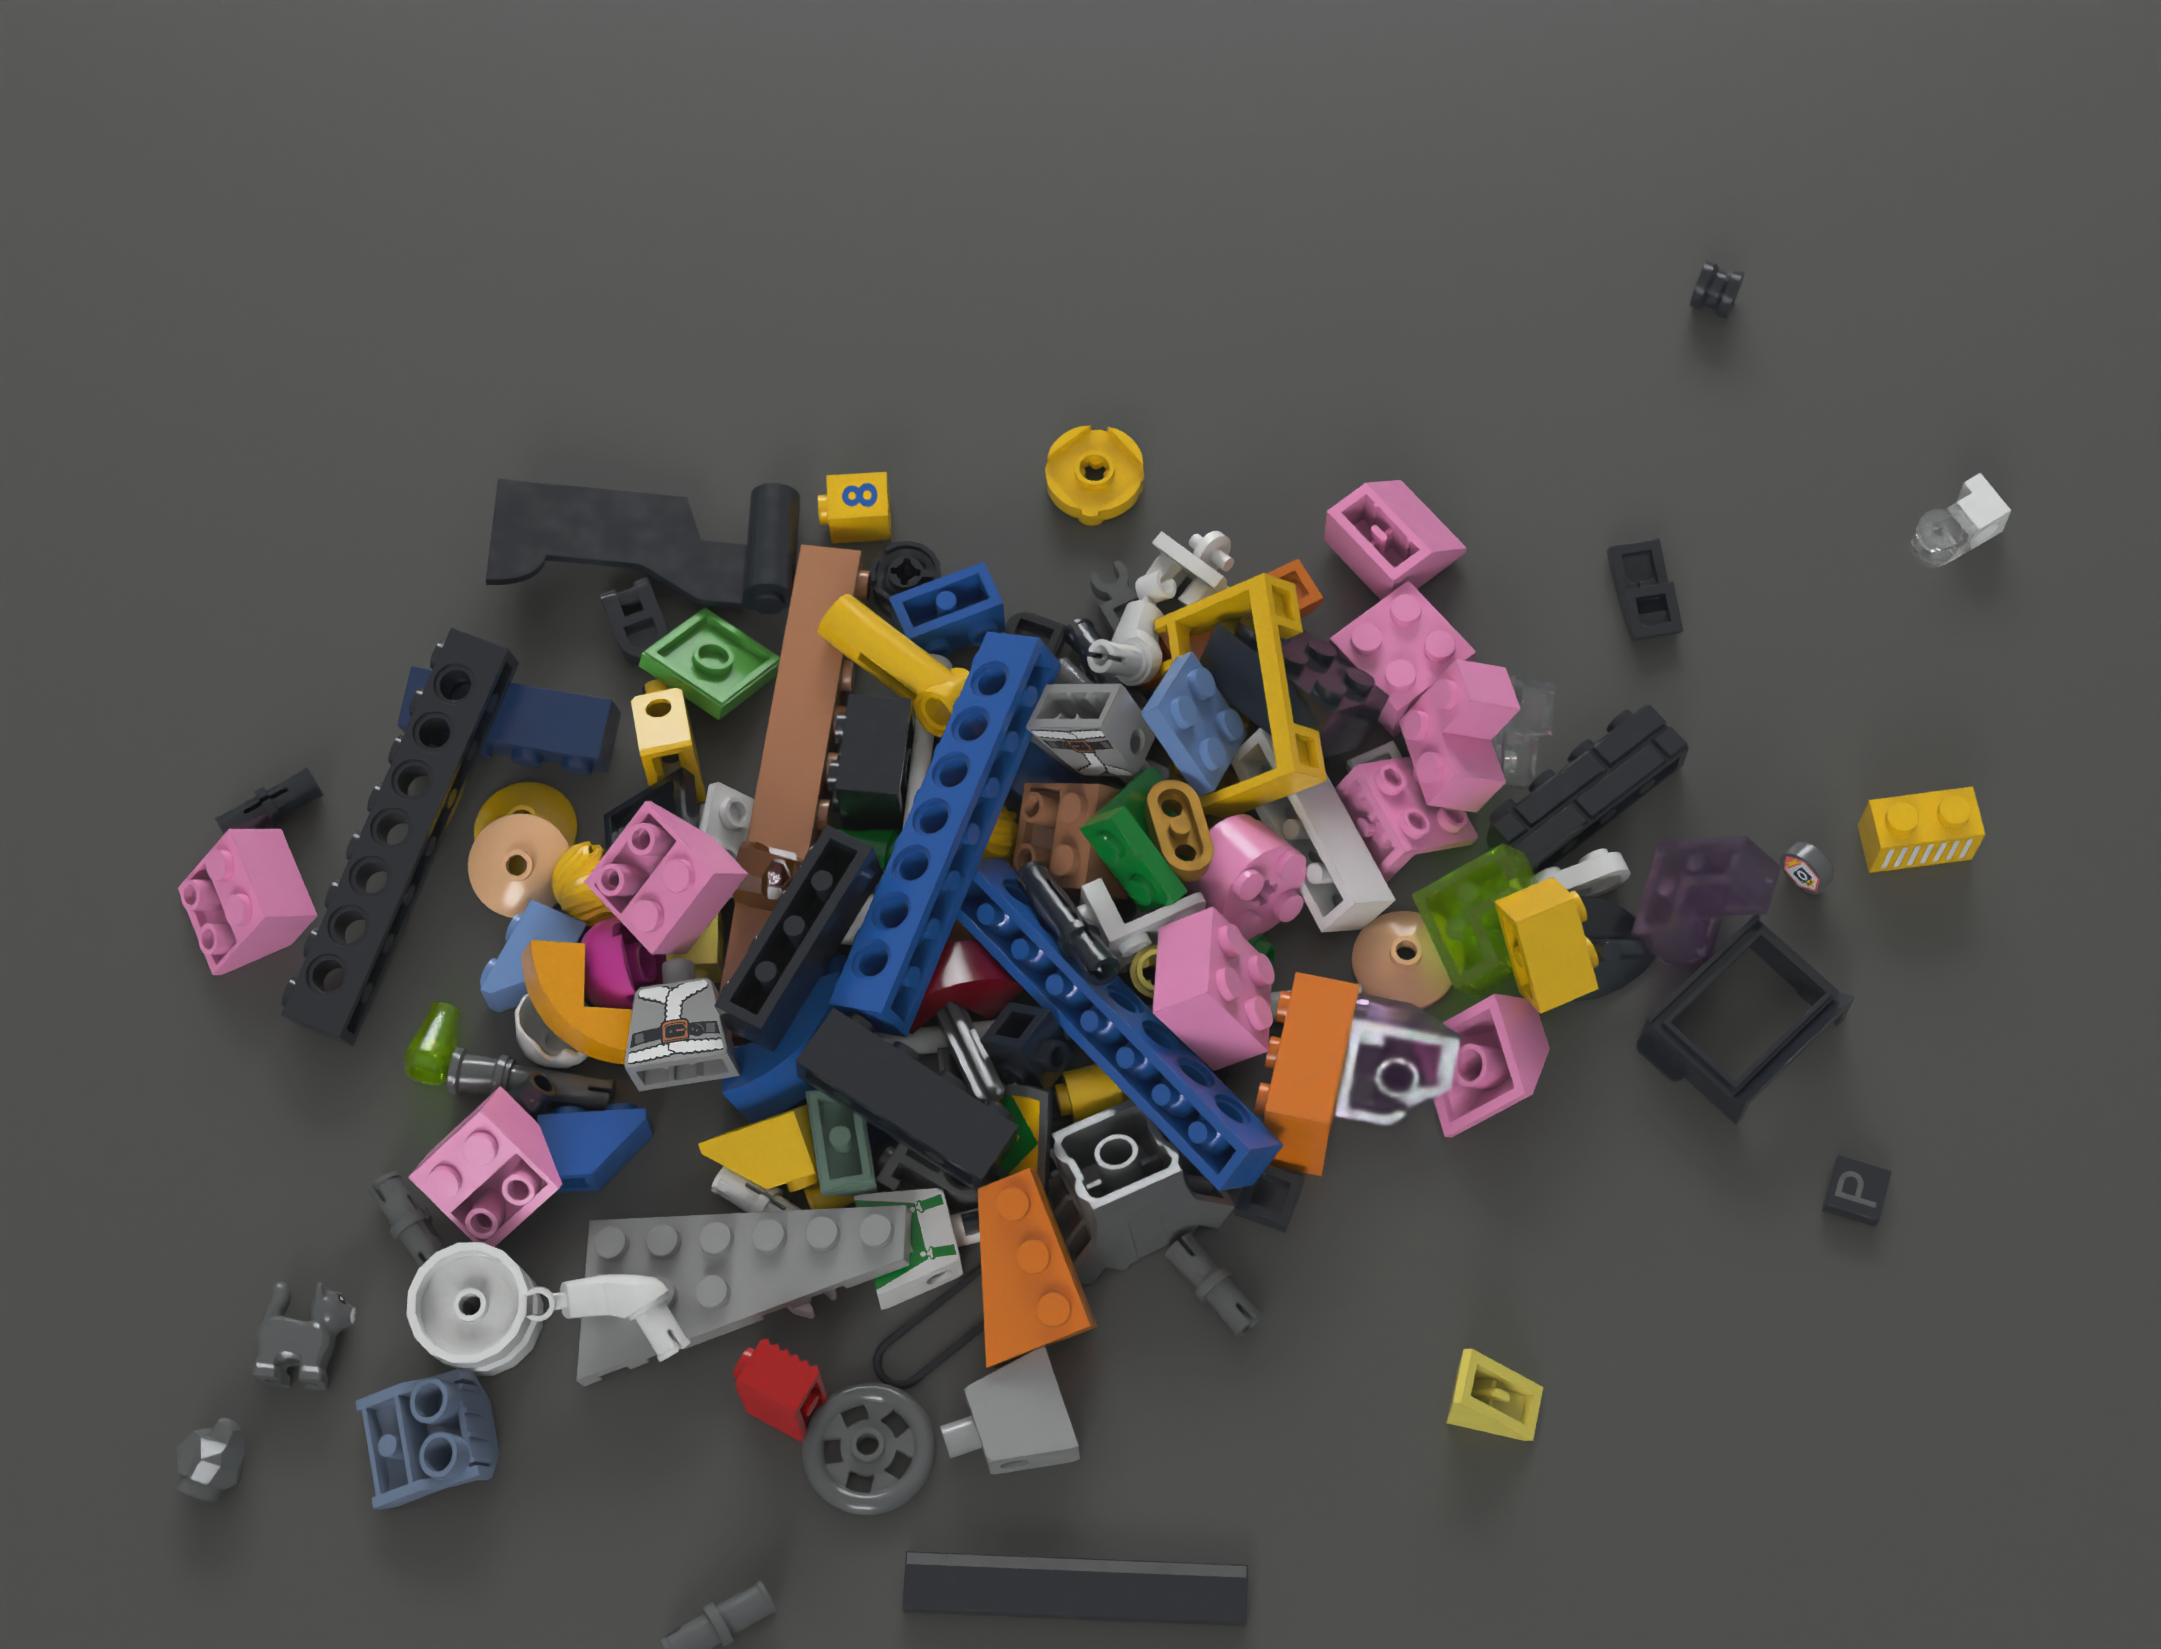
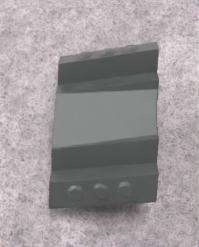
M1131 1099L1052 1133L1054 1148L1050 1149L1048 1200L1081 1284L1092 1286L1105 1267L1126 1271L1131 1263L1138 1261L1139 1258L1165 1246H1171L1177 1240L1182 1244L1181 1237L1189 1232L1193 1234L1199 1225L1219 1229L1235 1207L1228 1191H1218Z

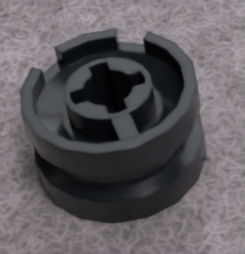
M913 541L895 542L884 547V552L878 558L874 557L870 568L874 600L880 611L891 619L889 597L941 578L940 562L934 552L924 544ZM904 576L913 577L908 580V585H901L900 579Z

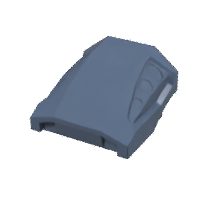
M458 1368L436 1376L399 1383L355 1401L357 1412H361L363 1415L376 1494L375 1497L371 1498L373 1509L384 1510L398 1507L445 1488L475 1480H488L493 1477L500 1452L491 1402L473 1371Z

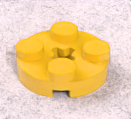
M1091 425L1076 427L1060 436L1049 450L1045 468L1047 492L1054 504L1064 513L1078 518L1084 525H1099L1104 520L1115 518L1126 512L1136 503L1143 492L1144 470L1142 453L1134 440L1118 429L1107 427V431L1091 430ZM1091 466L1097 470L1104 467L1106 469L1103 473L1104 478L1098 481L1086 479L1085 468Z

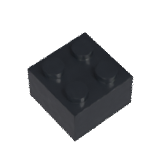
M849 694L846 713H837L835 743L840 744L839 760L831 759L828 791H833L832 811L840 813L843 829H901L902 831L913 735L915 732L912 699Z

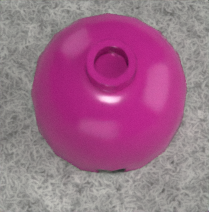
M615 915L601 920L584 934L581 942L585 944L584 994L595 1007L633 1009L634 996L638 989L663 984L662 965L666 962V954L652 955Z

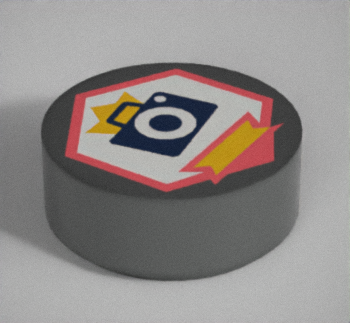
M1794 843L1780 858V865L1786 877L1797 888L1806 893L1819 894L1834 879V869L1828 857L1820 849L1809 843Z

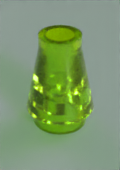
M444 1002L431 1004L428 1015L403 1054V1060L406 1063L404 1072L414 1081L432 1086L442 1085L446 1082L454 1050L457 1048L458 1024L461 1018V1011L458 1008Z

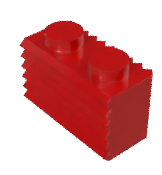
M767 1338L760 1340L755 1349L748 1347L741 1355L733 1372V1377L737 1379L735 1386L739 1393L738 1395H740L739 1398L743 1401L742 1404H744L746 1412L802 1443L807 1432L806 1426L817 1407L828 1398L818 1366L810 1367L808 1360L800 1361L798 1354L790 1356L788 1349L781 1351L778 1344L771 1345Z

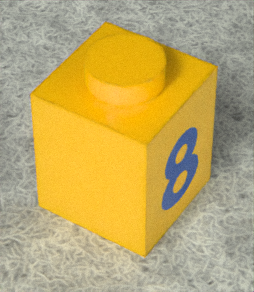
M887 472L826 475L827 495H818V515L820 525H829L832 544L892 540L890 492Z

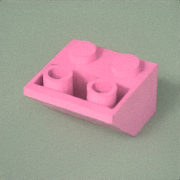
M1402 480L1364 483L1327 510L1324 541L1380 600L1384 599L1408 580L1418 589L1467 551L1462 542Z
M645 801L584 882L652 955L687 954L748 873L715 838L652 801Z
M228 829L178 887L182 904L187 910L199 940L200 949L205 955L212 975H223L292 945L318 916L282 829Z
M501 1086L440 1141L408 1177L473 1242H483L492 1247L498 1245L562 1185L540 1125Z

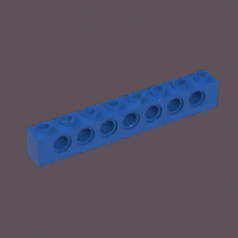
M995 632L986 633L978 653L973 658L971 670L960 696L953 705L952 715L943 736L935 747L933 759L923 783L915 794L913 806L902 832L895 841L893 853L882 879L875 888L873 900L861 928L854 937L853 947L841 975L835 981L833 993L828 1004L846 1016L849 1012L859 1014L876 1028V1032L907 1038L1033 734L1028 731L1026 725L1046 684H1054L1062 666L1039 637Z
M981 858L956 919L1042 1008L1051 1010L1059 1026L1218 1191L1254 1185L1284 1144L1184 1042L1153 1014V1011L1118 975L1108 984L1102 986L1093 985L1079 964L1074 959L1064 955L1058 945V936L1048 926L1030 899L1017 886L1015 879L1021 878L1017 875V872L1003 858Z

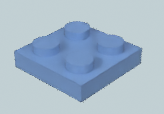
M1193 651L1175 658L1141 712L1146 723L1185 780L1195 790L1198 797L1216 789L1248 734L1243 727L1240 716L1235 710L1230 708L1216 687L1212 674L1201 665Z

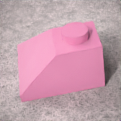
M1493 994L1415 1038L1444 1136L1452 1138L1533 1095L1550 1047L1539 1013L1526 998Z

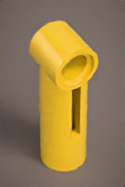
M851 594L841 596L822 618L817 631L818 635L899 697L912 699L915 716L920 725L934 736L942 737L952 715L953 705L960 696L969 671L957 667L948 669Z

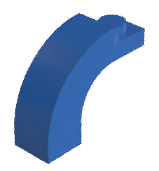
M837 950L774 1052L754 1042L735 1048L740 1076L724 1078L722 1094L750 1123L779 1114L806 1098L805 1091L816 1090V1088L797 1077L796 1060L833 1009L828 1003L833 993L835 981L841 975L847 961V957L840 955Z

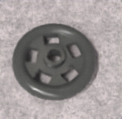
M877 1382L849 1385L831 1394L812 1414L806 1426L807 1432L802 1441L804 1470L815 1491L832 1506L858 1515L886 1513L899 1508L911 1500L927 1481L933 1468L936 1454L934 1429L923 1407L903 1390ZM864 1405L869 1419L858 1421L849 1428L846 1427L841 1415L849 1409ZM893 1411L899 1414L909 1427L898 1438H895L891 1429L882 1423ZM873 1438L878 1441L879 1445L875 1453L863 1455L858 1451V1445L863 1439ZM841 1440L842 1462L826 1464L824 1456L825 1441ZM897 1452L912 1459L909 1468L900 1479L886 1472L895 1460ZM851 1472L860 1476L874 1477L869 1493L857 1492L847 1488Z

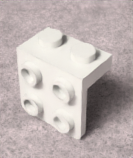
M1099 878L1081 887L1080 903L1077 909L1082 916L1094 921L1100 929L1102 942L1121 964L1120 968L1115 969H1119L1120 973L1130 972L1133 958L1140 950L1158 944L1159 927L1205 910L1206 900L1201 892H1197L1178 900L1175 904L1162 907L1124 924L1102 878Z

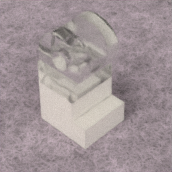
M1979 473L1964 482L1956 503L1945 510L1926 512L1920 518L1910 543L1911 552L1914 558L1925 566L1940 567L1946 565L2003 532L2011 509L1984 476Z

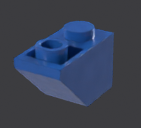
M615 1103L607 1106L604 1111L585 1112L584 1109L579 1107L564 1106L554 1109L552 1114L537 1115V1123L540 1125L562 1182L561 1187L555 1193L600 1191L653 1137V1124L647 1109L639 1108L631 1103Z

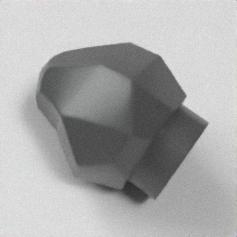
M223 1417L218 1419L213 1428L194 1430L176 1448L177 1472L181 1474L175 1487L177 1490L205 1501L219 1503L224 1489H229L241 1482L245 1445L242 1430L234 1420Z

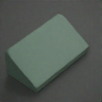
M817 1089L805 1091L821 1195L854 1197L860 1194L878 1193L867 1121Z

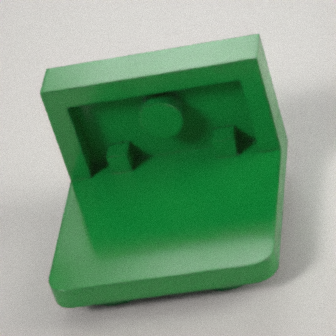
M1155 768L1142 770L1079 828L1141 913L1175 904L1188 891L1152 843L1145 820L1144 807L1148 793L1155 784L1165 780ZM1163 811V813L1169 817L1177 816L1172 811ZM1183 855L1176 856L1183 861H1188L1189 859Z

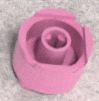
M1239 814L1231 816L1209 830L1214 846V855L1210 867L1203 877L1195 881L1183 882L1188 890L1186 892L1188 896L1201 892L1206 900L1205 909L1214 907L1230 924L1238 927L1242 936L1247 941L1257 934H1263L1270 930L1280 921L1289 922L1300 913L1304 900L1300 896L1299 889L1303 880H1306L1307 873L1306 858L1303 854L1265 823L1255 820L1250 815Z

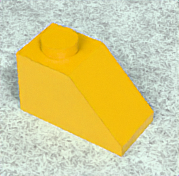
M807 1104L721 1133L698 1143L701 1154L767 1190L787 1184L790 1193L819 1183Z

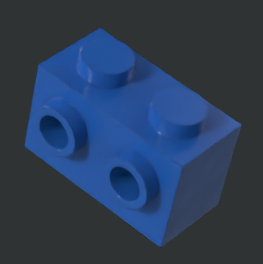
M984 561L889 597L893 627L929 654H936L947 658L951 652L971 644L980 646L987 632H1005L1004 604Z

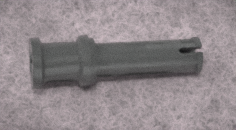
M457 1047L454 1050L449 1066L447 1091L448 1094L458 1096L461 1091L490 1096L500 1086L508 1092L524 1081L531 1072L540 1071L548 1075L557 1087V1093L549 1103L604 1111L607 1106L612 1104L609 1100L614 1099L616 1081L610 1078L602 1079L517 1065L516 1059H513L510 1055L502 1054L499 1059L471 1055L468 1054L466 1048Z

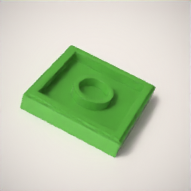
M704 607L641 653L639 667L670 688L682 689L686 699L720 720L777 676L780 657Z

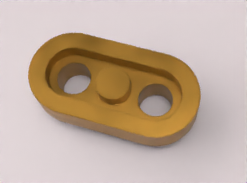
M1164 780L1155 784L1148 793L1144 807V816L1152 843L1180 881L1191 882L1198 880L1207 873L1214 855V846L1200 799L1195 790L1184 782ZM1163 811H1172L1177 816L1169 817L1165 815ZM1183 855L1191 861H1183L1176 856Z

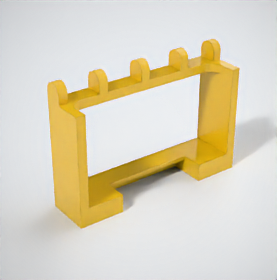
M1266 573L1257 575L1153 621L1155 633L1168 634L1172 658L1162 662L1160 665L1161 676L1164 677L1175 658L1191 652L1190 633L1200 635L1214 629L1218 622L1243 617L1250 613L1253 615L1277 768L1219 791H1212L1199 796L1204 815L1209 814L1227 819L1327 781L1319 731L1293 722L1280 638L1289 639L1303 633L1296 587L1294 583ZM1175 765L1176 774L1182 775L1177 766Z

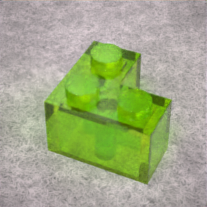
M1501 844L1411 895L1454 989L1480 995L1514 976L1494 901L1538 883L1524 852Z

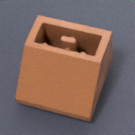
M1025 783L1012 868L1018 872L1028 862L1041 861L1046 865L1052 877L1067 895L1080 897L1083 885L1102 878L1112 899L1128 900L1126 891L1079 829L1120 790L1102 784Z

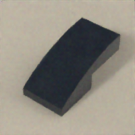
M1660 539L1610 546L1606 551L1609 566L1631 641L1682 633L1683 626L1674 583L1668 582Z

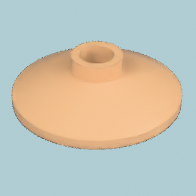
M512 814L501 817L487 825L476 837L468 857V875L471 886L482 903L492 911L506 917L513 918L518 913L523 914L531 899L553 908L558 903L552 888L551 878L553 870L561 854L569 849L570 846L560 830L543 818L530 814ZM517 855L524 857L527 862L526 871L519 876L513 875L509 870V861Z
M1395 911L1375 918L1362 929L1355 941L1352 952L1353 974L1356 982L1361 984L1362 991L1375 1003L1396 1011L1421 1010L1438 1002L1451 988L1458 968L1456 946L1446 929L1434 919L1412 911ZM1406 947L1412 949L1416 956L1410 960H1403L1397 955L1396 951L1399 948Z

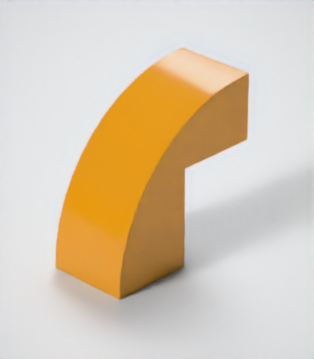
M531 940L521 954L522 972L528 995L542 1020L561 1040L581 1053L601 1061L625 1065L632 1009L584 1007L585 944Z

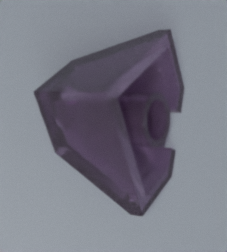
M1359 993L1335 1115L1389 1126L1406 1116L1407 1110L1429 1097L1434 1099L1450 1090L1461 1035L1412 1003Z

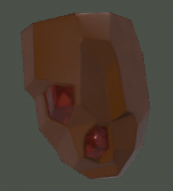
M744 841L738 849L736 861L748 875L733 893L734 901L752 908L773 911L780 895L788 888L803 864L804 859L797 857L793 852L768 847L759 842Z

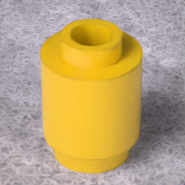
M1097 1064L1062 1072L1063 1083L1054 1085L1055 1097L1061 1117L1071 1115L1074 1124L1130 1099Z

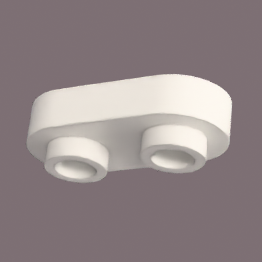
M1603 848L1588 853L1580 859L1578 864L1560 870L1559 867L1547 868L1536 874L1531 879V884L1534 885L1554 877L1569 892L1575 891L1581 896L1596 897L1620 886L1629 878L1631 872L1621 853H1608L1607 849Z

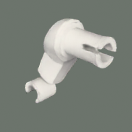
M1161 569L1137 579L1135 589L1139 600L1127 604L1112 640L1099 639L1089 647V652L1103 655L1102 659L1087 657L1088 665L1092 671L1115 674L1121 682L1129 686H1140L1149 682L1156 675L1162 663V651L1158 643L1159 634L1155 633L1153 621L1163 616L1160 609L1156 607V603L1173 598L1176 594V582L1173 579L1160 582Z
M629 1274L598 1275L562 1282L560 1293H552L545 1287L537 1286L529 1289L524 1294V1296H530L540 1293L549 1300V1308L545 1313L526 1315L532 1321L540 1322L546 1320L552 1315L554 1310L562 1309V1314L567 1319L596 1316L628 1317L630 1321L636 1319L657 1354L659 1362L679 1352V1349H683L691 1343L689 1338H686L664 1301L668 1298L666 1292L669 1290L664 1283L654 1277Z

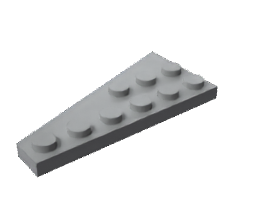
M906 1205L589 1220L585 1278L608 1274L649 1276L660 1280L669 1290L666 1292L668 1298L664 1301L684 1335L691 1342L683 1348L686 1349L764 1320V1315L787 1306L794 1309L812 1302V1297L838 1287L850 1288L909 1266L912 1211ZM615 1316L581 1318L576 1378L578 1383L582 1386L590 1385L602 1380V1375L624 1367L633 1369L649 1363V1358L657 1355L636 1319L630 1321L628 1317L619 1318Z

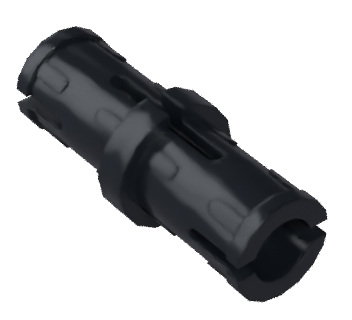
M305 767L302 771L268 790H265L264 787L254 791L255 797L223 815L215 817V820L223 834L228 829H263L272 823L276 827L284 823L282 817L324 795L309 769Z

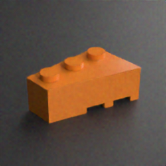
M1296 972L1292 991L1281 990L1275 1022L1284 1024L1281 1038L1270 1037L1265 1068L1273 1069L1271 1084L1260 1082L1254 1115L1264 1116L1263 1124L1284 1144L1269 1163L1271 1166L1322 1177L1329 1133L1334 1119L1336 1100L1355 1016L1359 984Z
M1028 1168L978 1188L986 1368H996L1021 1358L1044 1346L1046 1348L1098 1327L1038 1172Z

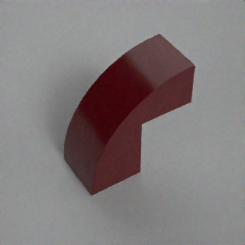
M978 940L946 943L909 1033L914 1034L950 1001L991 1019L1020 994L1024 988Z

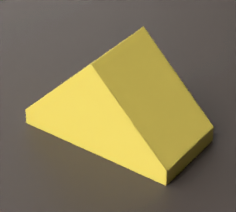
M1463 1349L1456 1373L1447 1423L1518 1440L1533 1441L1543 1387L1474 1349Z

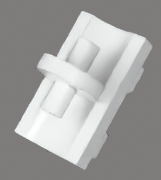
M1162 531L1152 542L1160 554L1146 574L1161 569L1160 582L1173 579L1176 582V589L1187 576L1192 579L1191 584L1178 598L1184 606L1229 588L1227 579L1216 571L1219 568L1225 572L1229 571L1234 564V559L1229 556L1231 541L1223 533L1212 531L1204 537L1194 534L1189 540V546L1194 549L1193 554Z

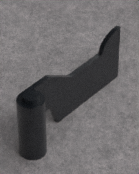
M498 478L486 585H508L530 579L542 570L546 560L631 568L646 572L699 605L756 610L762 614H776L788 608L791 602L796 574L801 497L796 489L782 483H765L755 487L750 495L747 544L701 540L687 497Z

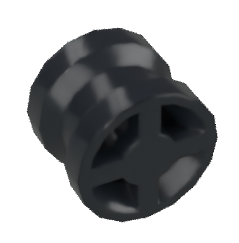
M1707 259L1696 283L1690 306L1697 309L1705 306L1712 308L1716 311L1717 316L1727 319L1737 298L1745 272L1736 269L1730 272L1721 270L1716 262Z

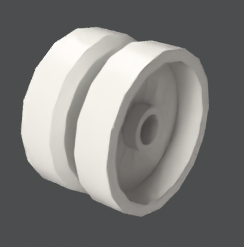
M483 1242L456 1243L435 1252L418 1269L408 1290L406 1315L416 1340L432 1356L440 1360L447 1367L454 1370L458 1368L471 1370L475 1376H494L515 1367L533 1350L543 1328V1321H532L526 1315L543 1314L544 1304L540 1293L524 1296L529 1289L537 1287L536 1282L504 1251ZM472 1310H478L477 1313L470 1315Z

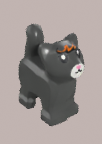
M277 1282L272 1287V1300L266 1308L262 1324L257 1332L258 1356L254 1361L252 1376L266 1386L290 1388V1376L286 1370L290 1366H299L297 1380L303 1382V1388L327 1391L330 1381L328 1380L326 1370L335 1350L336 1337L345 1328L354 1324L356 1308L347 1302L341 1292L329 1290L322 1282H319L315 1287L309 1306L310 1320L300 1321L287 1318L284 1315L291 1301L290 1288L284 1282Z

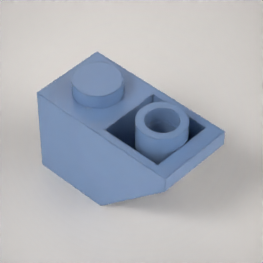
M531 899L523 914L518 913L511 920L505 937L507 943L497 959L492 958L482 972L480 991L489 1009L499 1013L517 1007L522 997L528 993L522 972L521 954L531 940L581 943L584 934L589 931L587 923Z

